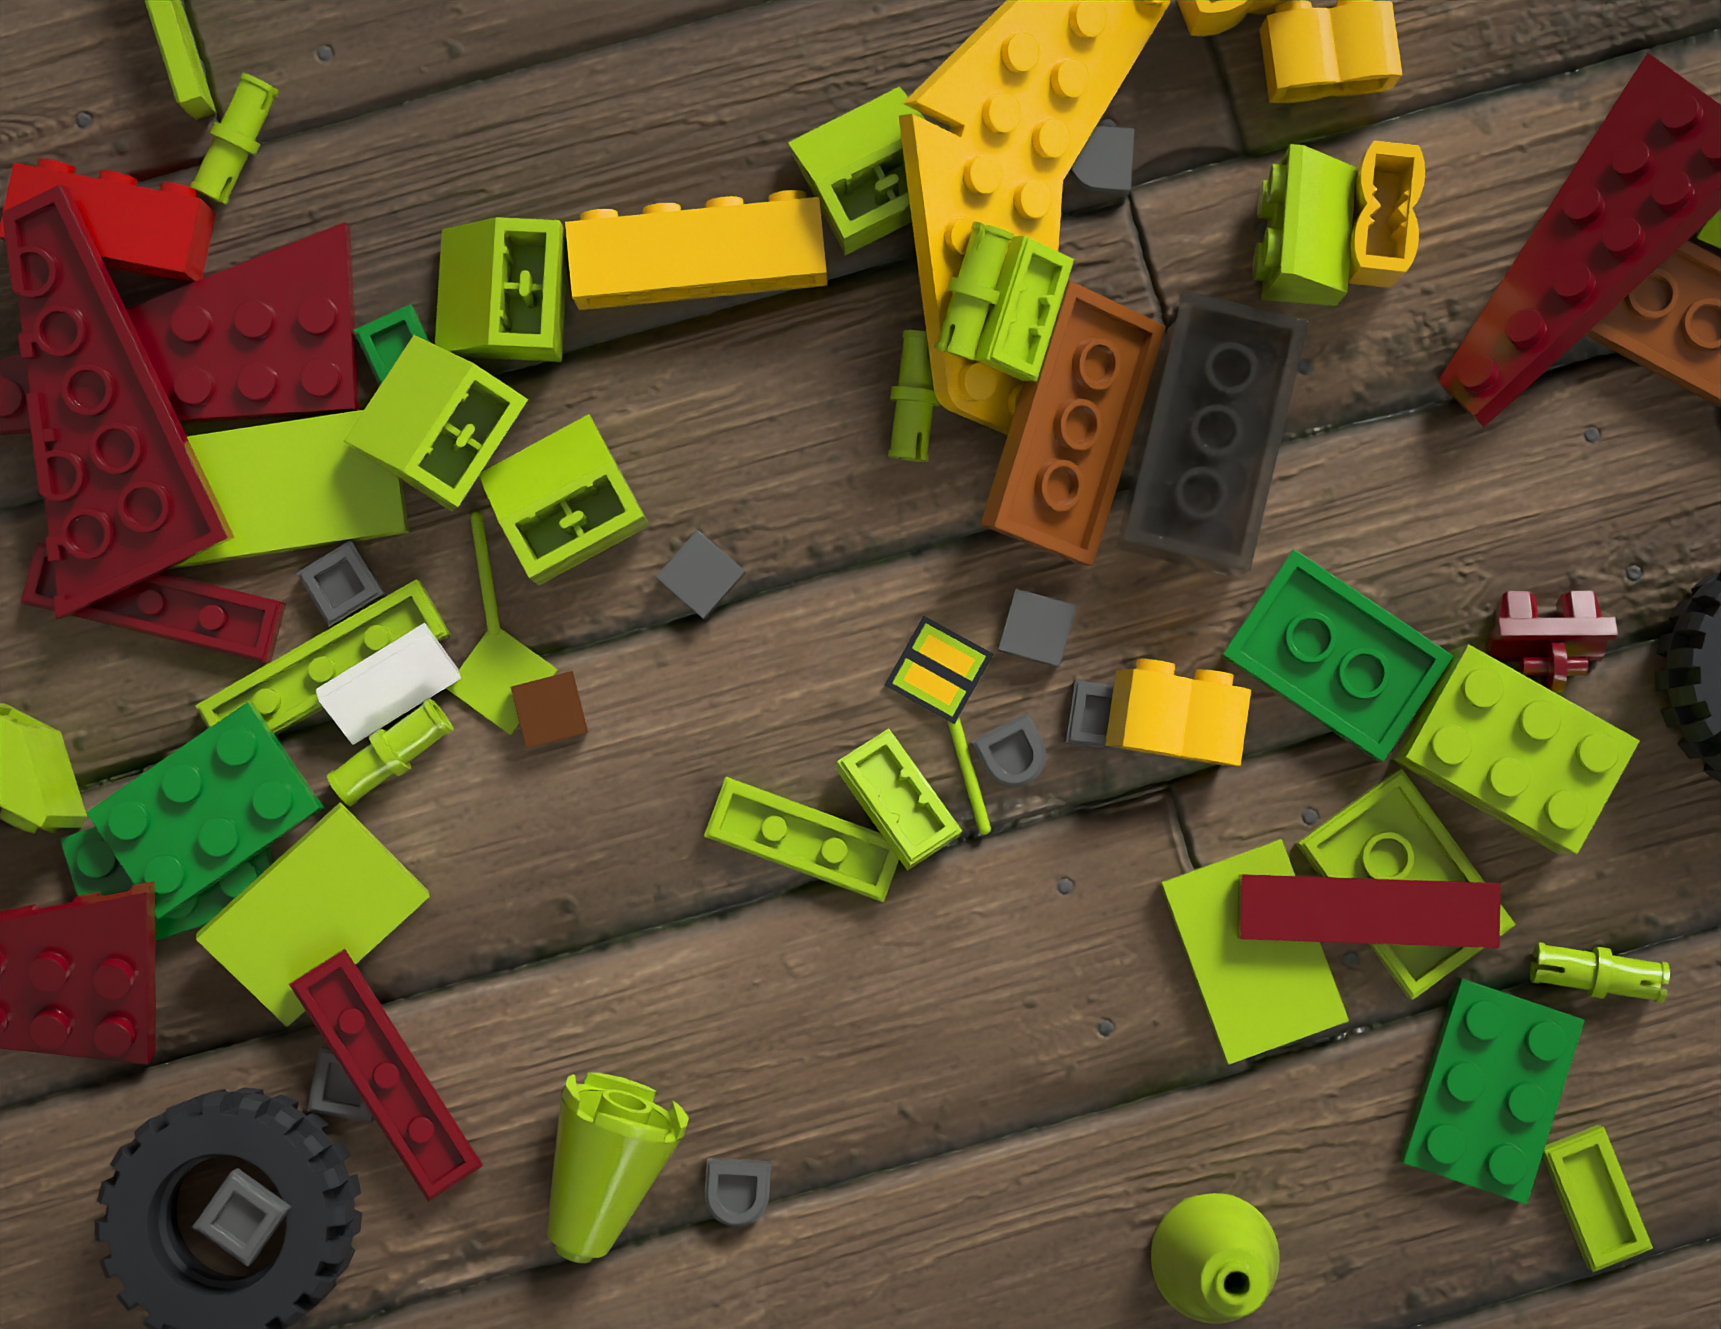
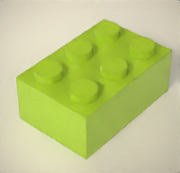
M1469 644L1451 650L1450 654L1454 657L1418 709L1391 760L1557 854H1578L1640 740Z

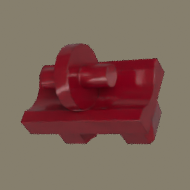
M1507 591L1503 593L1496 608L1495 627L1485 644L1486 654L1499 662H1520V673L1522 675L1541 676L1542 686L1556 694H1561L1564 691L1567 676L1587 675L1588 661H1602L1608 640H1615L1618 635L1615 617H1602L1594 591H1570L1561 594L1556 603L1558 618H1538L1536 595L1530 591Z

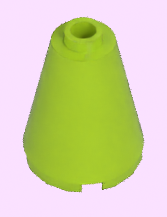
M588 1072L584 1084H577L575 1074L568 1076L560 1097L547 1224V1236L556 1245L555 1250L560 1256L573 1262L588 1263L591 1262L592 1258H600L608 1254L685 1135L689 1117L682 1107L673 1100L669 1111L653 1103L656 1090L646 1085L603 1073Z
M1211 1193L1183 1199L1164 1214L1152 1237L1151 1265L1157 1287L1173 1308L1196 1321L1217 1324L1241 1319L1255 1311L1266 1300L1276 1282L1280 1256L1274 1231L1266 1218L1254 1206L1234 1195Z

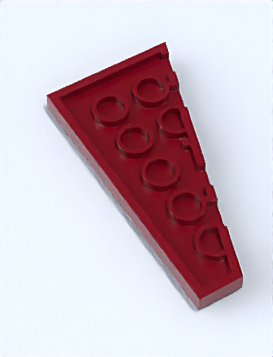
M1647 52L1438 380L1444 390L1483 427H1486L1721 209V105Z
M58 185L2 212L11 286L12 291L17 293L22 334H18L21 358L26 359L30 393L26 394L39 495L44 496L49 537H45L48 561H53L57 596H53L56 619H62L235 537L68 187Z
M346 222L126 309L180 424L340 414L360 410L356 334L354 332L355 310L350 227ZM20 352L0 359V435L31 433L26 394L30 393L26 359L21 358Z
M155 881L133 885L129 891L101 896L100 892L76 896L73 902L40 908L34 904L0 911V1049L149 1064L156 1052Z

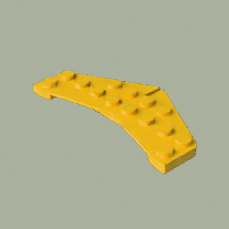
M1006 0L902 103L951 127L950 132L914 114L898 116L933 386L937 400L947 410L1008 435L1024 381L977 360H969L962 356L959 357L934 348L952 297V292L947 290L951 277H958L971 236L973 222H980L985 224V226L988 224L1013 233V236L1025 235L1058 251L1063 180L1172 0Z

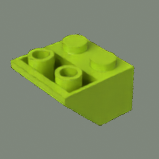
M900 86L788 142V147L814 197H819L820 209L845 256L912 222L898 116L914 114L924 120L926 119L919 111L902 104L908 96Z
M1290 144L1279 164H1271L1268 180L1261 181L1257 205L1258 218L1267 219V228L1263 242H1257L1253 259V280L1263 281L1261 300L1337 306L1347 294L1357 167L1307 146Z
M495 217L442 229L435 345L459 357L562 362L568 249L566 231L561 221Z
M413 335L344 442L452 512L459 507L528 399L474 363Z
M590 414L479 474L480 481L498 522L529 579L539 586L650 526Z
M0 703V806L3 807L0 812V819L30 833H35L38 828L50 833H56L58 828H82L87 814L61 732L5 703Z

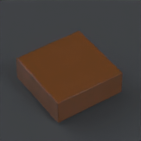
M573 671L510 687L526 748L588 733Z

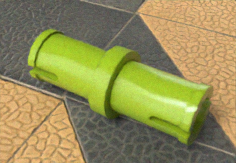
M246 73L241 74V80L221 123L213 122L209 134L214 138L194 180L189 185V187L198 190L199 193L225 205L230 200L228 198L248 156H256L260 144L256 142V138L275 98L280 93L278 89Z
M975 221L971 227V236L958 277H951L947 290L952 292V297L938 341L935 342L934 346L935 349L959 357L962 356L969 360L975 359V350L990 304L997 305L1000 292L996 291L995 287L1009 242L1014 235L1004 229L988 224L985 226V224Z
M904 330L898 386L891 387L890 400L896 402L888 457L900 459L901 457V460L928 462L933 406H940V403L934 392L927 332Z
M428 698L422 706L388 731L378 729L370 735L369 740L371 743L338 769L328 773V782L340 799L352 807L361 797L391 775L402 776L411 769V760L445 734L451 733L454 728L441 708L432 699Z
M1536 942L1532 955L1538 957L1537 962L1531 961L1530 980L1532 983L1539 984L1541 982L1585 989L1589 997L1604 999L1606 994L1610 993L1663 1003L1667 996L1668 990L1661 988V983L1669 984L1670 968L1667 962L1659 961L1657 963L1613 956L1611 949L1596 946L1592 952L1550 946L1541 942Z

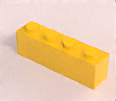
M788 190L773 193L768 196L769 202L744 204L742 198L730 196L710 199L706 201V208L681 210V206L676 203H657L645 206L643 214L618 217V212L612 209H595L580 214V221L565 222L572 298L579 310L828 286L819 197L806 198L804 191Z

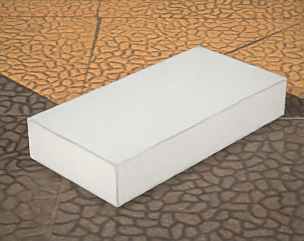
M423 623L315 690L318 701L352 745L457 682L461 679L457 666L428 626Z

